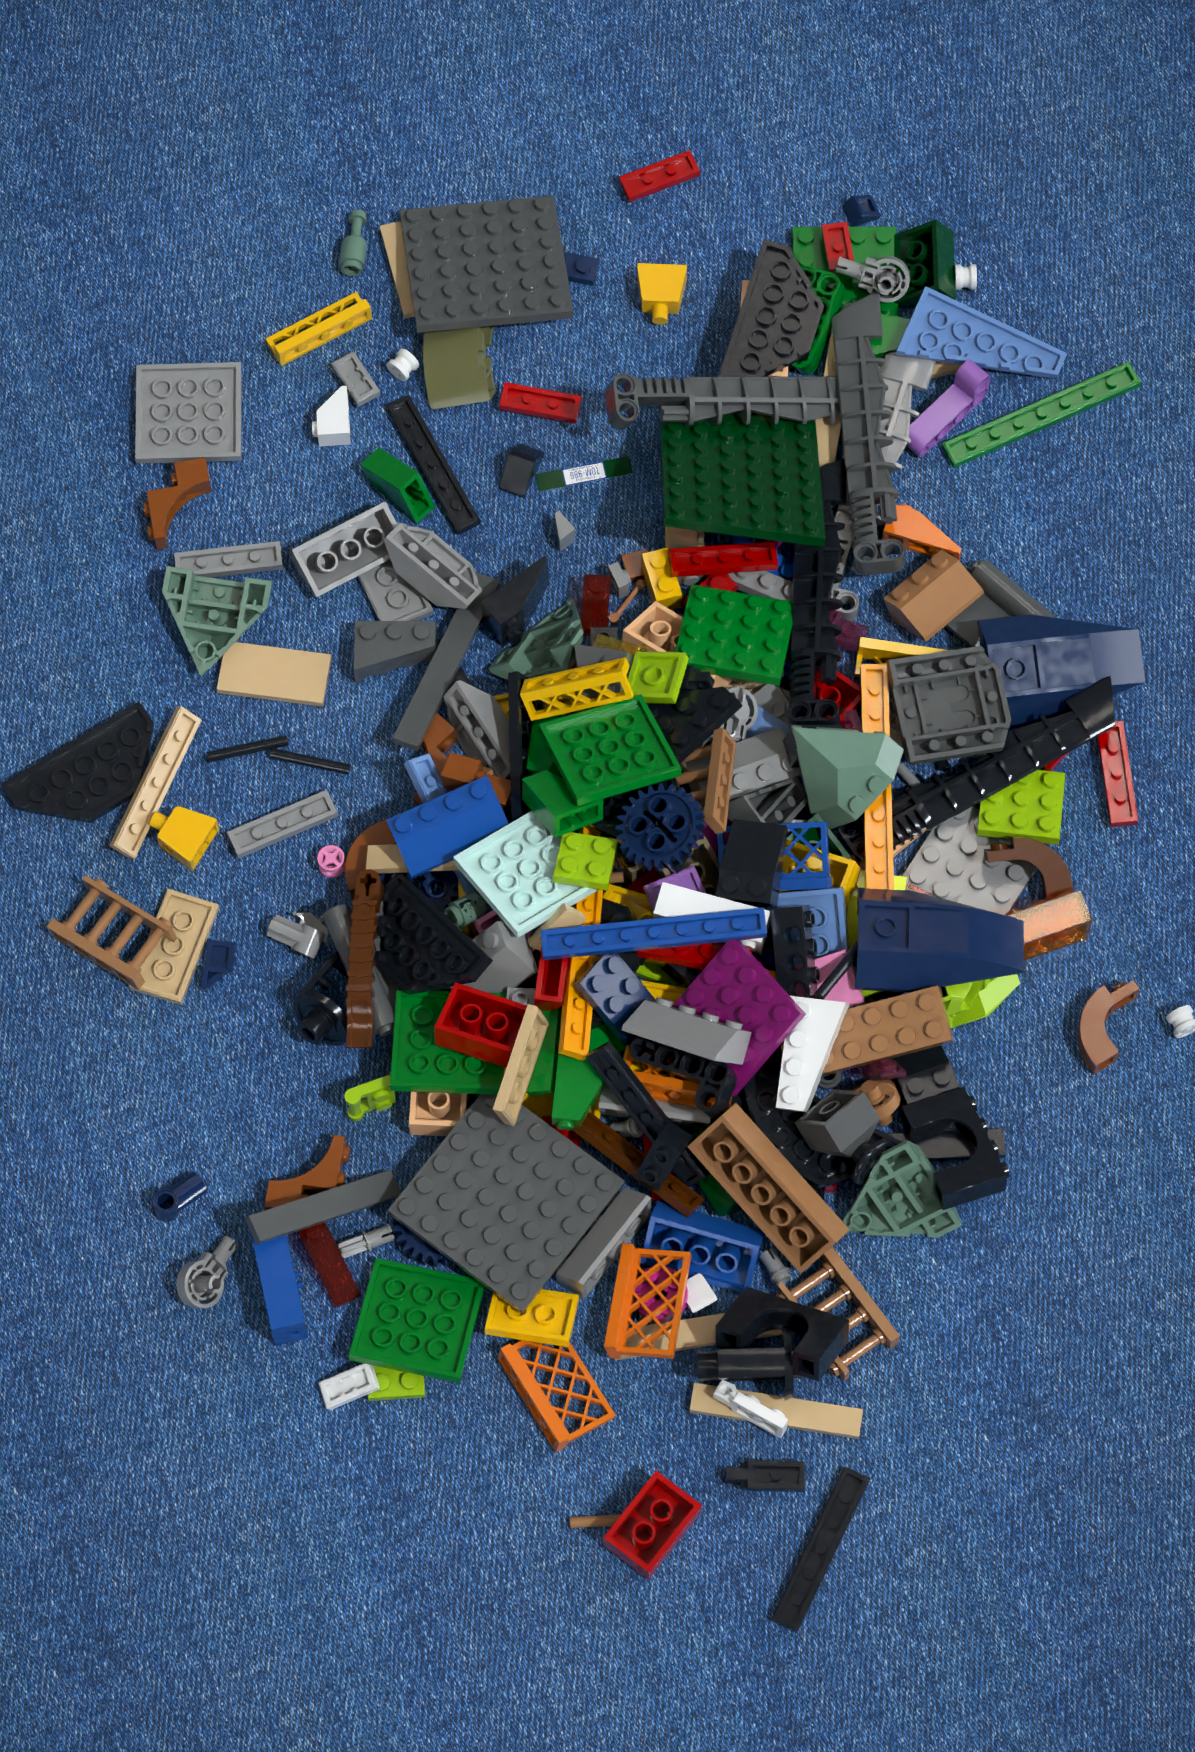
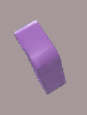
M970 359L963 363L955 375L954 384L910 425L909 438L911 443L907 444V447L919 457L927 454L983 400L989 390L990 375Z

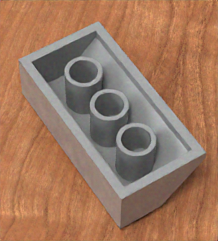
M385 501L292 549L288 554L301 578L314 596L318 597L389 560L390 556L384 539L398 524Z
M780 728L736 742L729 802L793 777L799 778L802 776L800 768H791L783 743L786 735ZM711 756L681 763L683 772L708 767ZM708 778L688 783L691 792L704 790L707 786ZM705 801L698 802L702 807L701 811L705 807Z
M497 921L475 937L473 941L493 959V962L476 982L462 985L484 992L507 993V987L517 988L536 974L538 968L526 935L524 934L517 938L503 921ZM453 986L434 991H451Z
M660 997L656 998V1002L644 1000L622 1027V1031L713 1061L743 1065L752 1033L743 1030V1024L726 1020V1023L718 1021L719 1016L703 1012L702 1016L695 1014V1008L680 1005L678 1009L672 1007L673 1001Z
M606 1084L599 1100L598 1108L600 1114L624 1118L631 1117ZM655 1100L669 1120L675 1125L703 1128L709 1127L712 1124V1117L706 1115L699 1108Z
M625 1187L619 1194L617 1193L607 1205V1210L603 1215L600 1214L590 1227L591 1230L588 1234L582 1237L575 1246L573 1253L557 1269L556 1282L571 1293L578 1294L579 1298L584 1301L621 1254L622 1243L629 1244L651 1216V1198L648 1195Z

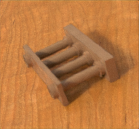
M724 728L714 730L713 742L709 746L697 748L682 762L685 763L711 756L708 767L682 773V776L675 777L679 785L708 778L707 786L704 790L691 792L695 801H705V807L702 810L705 818L701 821L709 825L715 834L726 832L736 742Z
M85 875L82 880L89 892L67 921L60 923L52 918L46 927L53 938L139 990L145 983L140 973V967L163 936L172 942L177 940L172 929L174 926L165 918L160 917L158 920L108 889L109 886L101 879L95 878L93 880ZM98 897L110 903L88 934L81 936L76 933L75 927ZM119 910H122L132 918L110 948L106 947L104 950L97 945V940ZM141 923L153 929L152 934L131 961L128 960L125 963L119 959L120 956L118 954Z
M831 1247L823 1254V1264L820 1270L791 1290H788L784 1283L781 1282L777 1286V1296L798 1303L796 1299L826 1278L835 1277L840 1284L839 1290L813 1308L828 1312L843 1300L851 1299L857 1308L854 1314L846 1318L849 1320V1330L862 1321L864 1323L868 1321L874 1329L870 1337L841 1357L838 1356L829 1367L830 1372L835 1377L840 1376L845 1382L849 1379L850 1371L847 1368L849 1364L878 1344L883 1345L885 1343L889 1350L899 1344L900 1335L834 1248Z

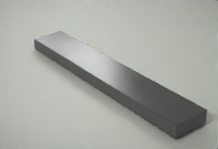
M391 1170L249 1215L245 1220L256 1244H261L397 1199L401 1191Z

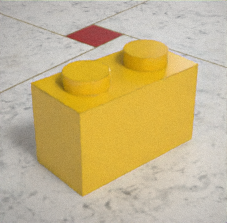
M668 547L643 553L641 566L652 604L656 601L670 610L681 608L682 592L677 577H672Z

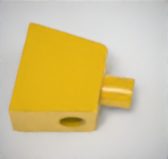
M638 263L637 280L642 312L652 313V322L654 324H666L668 322V314L679 313L687 282V265Z
M176 806L169 817L156 811L149 823L151 827L159 830L157 835L159 846L191 871L195 869L219 831L217 819L180 806Z

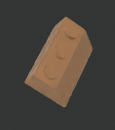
M941 549L883 599L892 621L927 642L984 594V591L958 559Z

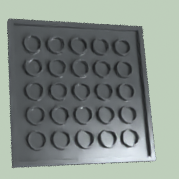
M554 196L400 210L417 333L574 318Z
M480 1094L391 1205L387 1213L523 1314L621 1189L625 1181L523 1105L514 1127L504 1124L493 1110L497 1094Z

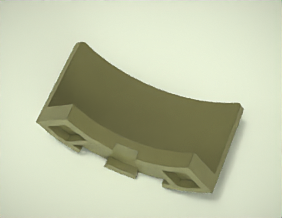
M496 325L424 332L423 364L426 390L431 409L478 403L492 399L496 389L493 379L492 362L490 357H486V347L492 344V336Z

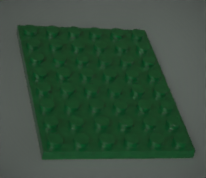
M658 406V418L660 413V406ZM740 412L723 415L721 425H715L713 418L694 422L693 425H686L685 422H661V419H659L663 526L824 546L826 537L815 420L801 424V422L779 418L778 424H772L770 416L751 412L749 425L743 423Z

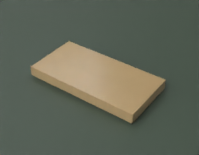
M401 221L381 225L380 232L404 319L414 317Z
M235 642L223 654L217 693L323 707L332 655Z
M167 888L156 918L159 920L160 917H163L174 926L172 929L177 940L172 942L166 937H162L140 967V973L145 983L139 990L129 985L130 989L182 1005L219 911V904Z
M530 1004L527 1005L493 1106L494 1112L502 1122L513 1127L516 1124L549 1025L539 1008Z

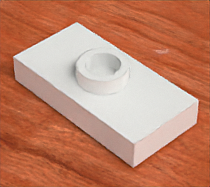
M364 1363L319 1382L326 1409L329 1410L380 1390L373 1365Z

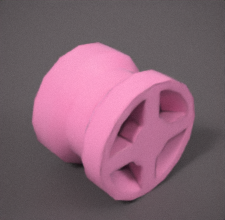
M328 845L319 851L317 860L322 875L327 878H336L342 875L345 871L346 863L341 848Z

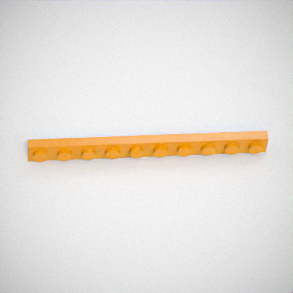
M861 664L862 732H885L890 737L887 664ZM891 784L864 811L866 888L894 890Z
M589 825L579 829L580 834L600 837L601 832ZM597 890L572 905L573 908L585 915L586 921L581 926L600 924L603 890ZM597 955L568 958L558 1053L582 1061L586 1059L589 1053L593 1008L574 984L597 958Z

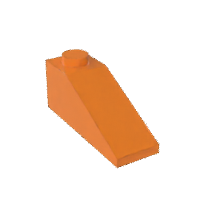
M896 504L897 521H892V524H887L886 522L882 540L896 539L903 544L904 549L933 557L942 549L960 561L961 548L919 511L906 504Z

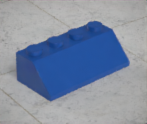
M488 776L477 779L386 820L411 878L452 861L455 855L509 824Z
M657 1201L650 1217L643 1249L690 1252L692 1256L688 1278L700 1273L708 1284L742 1293L746 1286L751 1287L765 1234L762 1230L699 1212H694L687 1218L670 1204ZM641 1257L640 1264L653 1267L657 1262L654 1258ZM674 1259L665 1267L678 1271L682 1268L683 1260Z

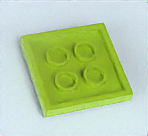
M1036 770L981 801L977 836L1010 839V836H1025L1042 843L1059 845L1065 773Z

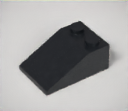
M545 556L481 601L483 625L502 647L508 643H515L521 638L549 584L548 560Z
M733 819L720 867L716 896L746 905L777 908L788 825Z
M942 1046L884 1060L891 1079L900 1095L902 1106L960 1088L951 1063Z

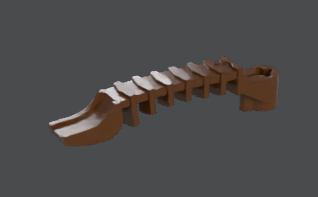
M371 869L363 870L357 875L355 896L352 900L350 956H348L349 970L347 971L349 979L348 985H346L348 998H346L347 1048H372L375 1010L372 998L375 997V991L372 987V982H375V976L372 967L376 963L373 957V953L376 952L374 939L377 938L375 926L378 925L376 913L380 912L384 888L379 874Z

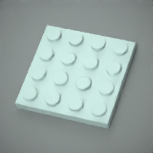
M532 811L453 857L457 868L517 938L549 920L564 903L572 906L599 890L553 883V874L562 835L555 838Z

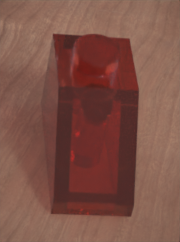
M585 574L581 613L583 636L590 637L591 627H608L612 591L611 576Z

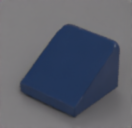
M871 195L851 196L842 207L851 227L859 226L881 217Z

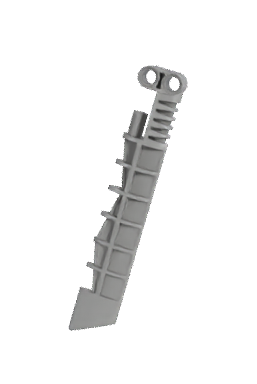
M895 352L886 354V363L881 368L883 380L888 385L883 410L890 411L891 416L881 420L879 436L893 438V444L881 448L885 462L894 463L896 465L895 471H901L903 466L897 463L907 444L911 443L909 438L910 417L917 418L920 414L911 409L912 389L927 390L936 361L894 355ZM847 481L846 502L838 505L834 517L835 522L845 524L844 529L837 531L841 548L844 550L837 573L843 576L851 551L853 550L852 543L855 541L852 538L854 531L851 529L853 522L850 520V516L853 513L849 511L851 504L848 502ZM874 504L876 526L884 525L886 522H881V516L878 515V504ZM865 556L861 560H870L871 557ZM853 559L850 570L854 571L855 574L860 575V573H858L855 569ZM842 582L833 584L830 598L839 599L843 604H850L853 608L851 610L840 608L829 611L830 619L842 623L853 622L858 616V596L851 591L841 589Z

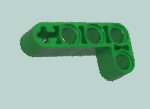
M803 265L800 268L803 269L807 277L812 276L811 287L817 297H820L824 307H827L826 313L821 317L817 330L818 335L814 339L807 361L800 363L799 360L792 364L800 374L809 375L815 372L832 330L831 319L838 314L845 295V286L835 274ZM836 283L833 291L826 292L828 285Z

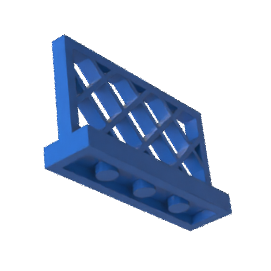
M827 821L780 823L781 825H788V829L797 836L787 848L785 847L784 857L788 854L798 865L791 873H785L782 870L779 891L832 888V876H830ZM726 826V832H730L732 826ZM820 827L821 840L813 846L803 835L810 828ZM795 828H804L801 833L795 830ZM724 832L717 834L719 872L726 849ZM799 840L811 849L802 861L790 851ZM820 846L822 848V854L817 850ZM813 853L822 859L823 872H812L805 865V862ZM801 867L806 871L796 873Z

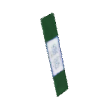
M626 456L536 474L539 491H546L632 474L633 471L630 458Z

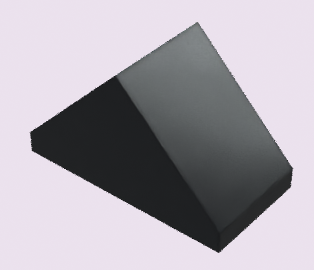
M518 444L508 455L500 490L525 498L544 456V452Z

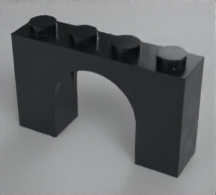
M965 1087L902 1106L901 1122L912 1143L940 1134H954L966 1139L975 1150L974 1155L966 1162L933 1173L932 1188L943 1210L1005 1191L1007 1178L1010 1177L1006 1163L1001 1162L998 1157L999 1151L996 1142L990 1140L987 1135L988 1128L984 1118H979L976 1112V1101L972 1095H968Z
M746 1286L716 1325V1348L747 1349L752 1341L763 1332L782 1329V1327L791 1329V1331L803 1337L793 1351V1373L819 1382L849 1342V1320Z

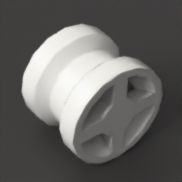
M955 264L956 290H961L962 288L976 290V264H970L968 267Z
M401 348L396 353L397 357L391 359L386 366L393 376L405 382L410 377L409 373L417 370L420 365L415 356Z
M1190 1005L1177 1008L1166 1016L1168 1023L1174 1027L1173 1033L1176 1038H1182L1195 1032V1019Z

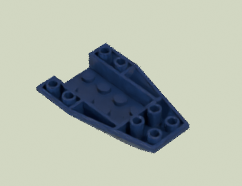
M1022 615L977 621L980 646L985 647L987 657L992 663L995 662L1001 671L1011 716L1010 726L1040 722L1038 715L1041 713L1046 719L1070 712L1064 700L1107 676H1111L1112 695L1145 683L1139 629L1038 615Z
M858 888V942L855 990L914 992L937 985L945 987L1023 973V920L916 891Z

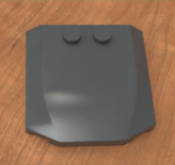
M982 646L888 660V680L904 754L909 765L1003 750L1011 723L1010 711L1000 668L995 662H991L984 653L985 650Z

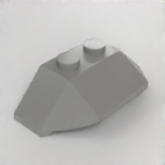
M400 523L385 537L384 542L395 572L434 605L466 609L481 594L482 589L478 584V578L473 565L433 531Z
M461 680L456 681L443 696L444 702L447 704L450 725L456 731V739L468 757L481 760L482 766L492 769L495 776L507 779L511 775L508 718L493 696Z

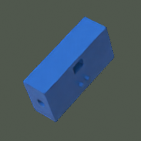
M287 1235L261 1244H256L252 1236L275 1345L307 1339L308 1333L298 1288L303 1287V1283L296 1282V1277H301L300 1271L294 1272Z

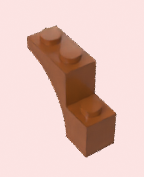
M206 457L174 462L176 472L171 473L173 487L147 491L148 501H144L143 505L145 516L151 517L152 525H147L150 541L155 540L157 550L167 548L168 529L173 517L180 508L190 500L212 492Z
M437 713L421 745L426 754H430L441 777L447 761V757L443 752L447 753L454 747L456 731ZM418 793L413 796L414 807L423 804Z
M450 752L441 773L444 788L453 791L477 779L488 776L508 823H512L511 780L486 774L483 771L481 760Z
M334 1135L325 1157L307 1173L288 1180H269L264 1206L265 1210L308 1197L307 1194H317L345 1185L346 1173L342 1172L343 1162L348 1163L350 1157V1146H346L345 1136Z

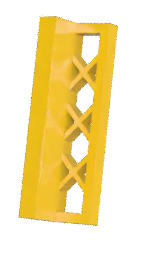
M355 292L266 338V343L279 364L283 366L371 320V306L366 299L362 300L358 293ZM353 302H356L355 305L345 309V306ZM328 315L331 316V317L327 318L326 320L322 321V319H323L324 317H326V316H328ZM305 327L308 328V329H306V330H304V331H302V332L299 333V331H300L301 329H303V328H305ZM285 339V341L275 345L276 342Z
M860 637L854 677L860 678L862 658L874 660L876 664H883L882 661L885 662L884 664H887L888 660L950 650Z
M623 657L525 679L520 696L531 721L632 699L634 693L627 679L629 663L627 658ZM620 682L624 692L615 693L607 689V687L611 683ZM591 688L599 692L597 698L590 699L581 693L584 689ZM566 694L574 698L572 703L563 704L557 701L556 698L558 695ZM541 700L549 705L546 709L536 711L532 701Z

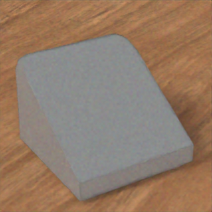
M557 511L555 513V526L559 550L562 551L575 541V528L561 512Z

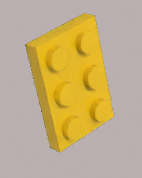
M542 1289L524 1313L521 1314L493 1293L485 1325V1335L569 1347L579 1304V1295Z

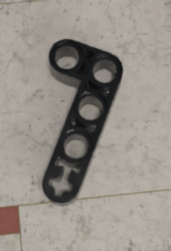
M638 1037L632 1041L630 1054L637 1062L646 1068L699 1084L695 1095L696 1106L712 1118L720 1117L725 1113L737 1082L735 1071L725 1062L713 1061L643 1037ZM651 1050L652 1052L655 1053V1057L652 1056L651 1054L643 1053V1052H644V1051L647 1052V1051ZM671 1055H675L674 1062L666 1065L667 1059ZM700 1063L699 1070L691 1073L693 1065ZM725 1070L724 1078L716 1081L718 1073ZM711 1097H715V1103L707 1108V1101Z

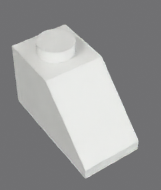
M341 386L316 411L317 421H312L313 437H318L319 447L351 445L347 386Z

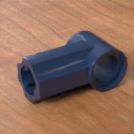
M193 1171L171 1187L161 1189L155 1193L153 1197L154 1212L159 1220L164 1222L175 1220L181 1210L208 1192L199 1175ZM163 1202L173 1203V1206L168 1209L159 1207Z

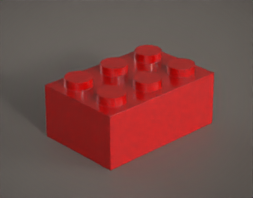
M455 982L434 1027L435 1045L507 1068L527 1005Z
M656 1470L603 1537V1546L649 1580L701 1514L702 1505Z

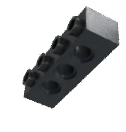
M810 905L770 909L776 981L789 996L799 997L795 992V986L797 983H801L805 988L803 997L817 999L814 993L817 991V983L820 981L819 968L815 966L814 955H817V942L812 937V927L815 926L814 912L810 911ZM793 927L797 928L800 932V939L797 942L793 941L790 937V931ZM795 955L800 956L803 961L800 970L793 966L792 960Z

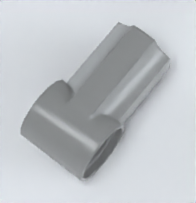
M277 914L271 920L267 936L271 939L291 946L294 951L312 959H315L326 935L315 928L305 924L302 926Z

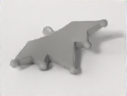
M292 912L293 916L295 915L300 919L298 924L302 926L305 924L325 933L323 942L326 947L329 946L327 943L328 928L322 924L324 921L323 915L317 919L311 912Z

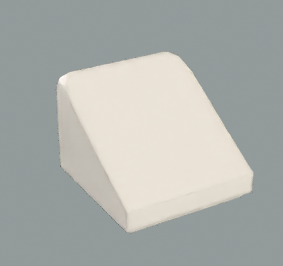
M698 1273L687 1280V1307L692 1313L717 1300L716 1295L702 1274Z

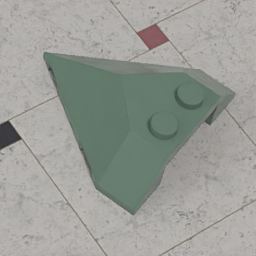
M166 567L162 593L201 677L267 610L272 581L246 577L245 582L196 576L192 569Z
M570 596L564 601V606L555 612L549 613L524 633L518 646L507 647L490 666V672L508 680V673L519 671L529 678L571 669L577 661L574 644L581 645L584 633L574 597Z
M791 725L792 733L795 737L802 780L807 793L809 812L811 815L818 813L823 821H827L829 829L856 821L894 780L904 749L885 732L874 731V733H866L851 729L825 727L813 729Z
M905 1140L881 1153L842 1222L850 1229L848 1232H864L865 1235L910 1237V1234H927V1237L938 1238L962 1226V1221L956 1207L946 1210L942 1209L932 1188L935 1169L918 1145Z

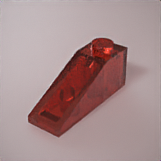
M326 1223L297 1231V1236L335 1308L361 1296Z

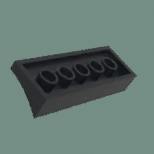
M519 671L508 673L512 822L531 811L522 800V779L532 775L526 768L533 721H531L520 696L524 680L529 679V677ZM541 700L532 701L535 710L545 709V702Z

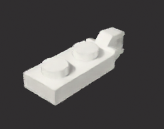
M722 1380L716 1388L713 1398L731 1407V1411L778 1438H782L787 1429L788 1419L785 1418L781 1411L776 1408L769 1409L760 1404L756 1397L740 1393L736 1390L735 1384Z

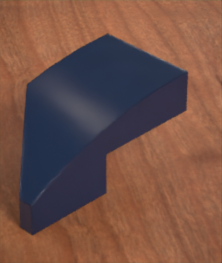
M208 939L201 989L206 990L233 970L236 942Z

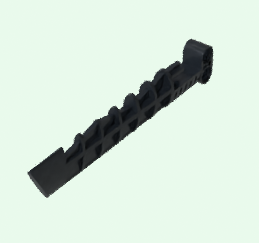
M844 458L820 468L826 537L824 546L794 543L793 624L790 662L792 663L790 671L792 673L790 674L791 682L789 684L791 688L789 696L791 699L787 708L790 728L791 725H841L838 705L830 699H816L817 666H821L820 682L826 683L827 686H832V683H837V662L841 660V653L837 649L835 637L842 633V628L831 623L829 611L840 609L843 606L841 600L830 598L833 584L842 582L844 579L842 574L837 573L841 556L844 554L837 531L844 529L845 524L835 522L831 505H839L846 502Z
M1111 676L1105 677L1064 700L1071 712L1046 719L1041 713L1038 715L1040 722L1012 729L1011 733L1006 736L1002 751L987 753L971 768L960 758L958 763L963 772L942 779L936 773H933L931 775L932 782L904 789V794L892 800L893 851L896 850L897 845H905L904 841H912L914 839L913 836H921L923 834L922 831H930L1115 727ZM858 818L856 821L838 826L841 844L851 859L856 861L862 870H865V856L859 855V853L865 851L864 824ZM848 830L857 831V833L853 835L846 834Z

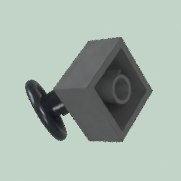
M833 1089L795 1122L811 1150L852 1158L857 1163L852 1173V1180L856 1185H864L880 1157L878 1151L884 1147L885 1151L894 1147L890 1139L879 1140L872 1146L868 1144L880 1118L866 1094L862 1091Z

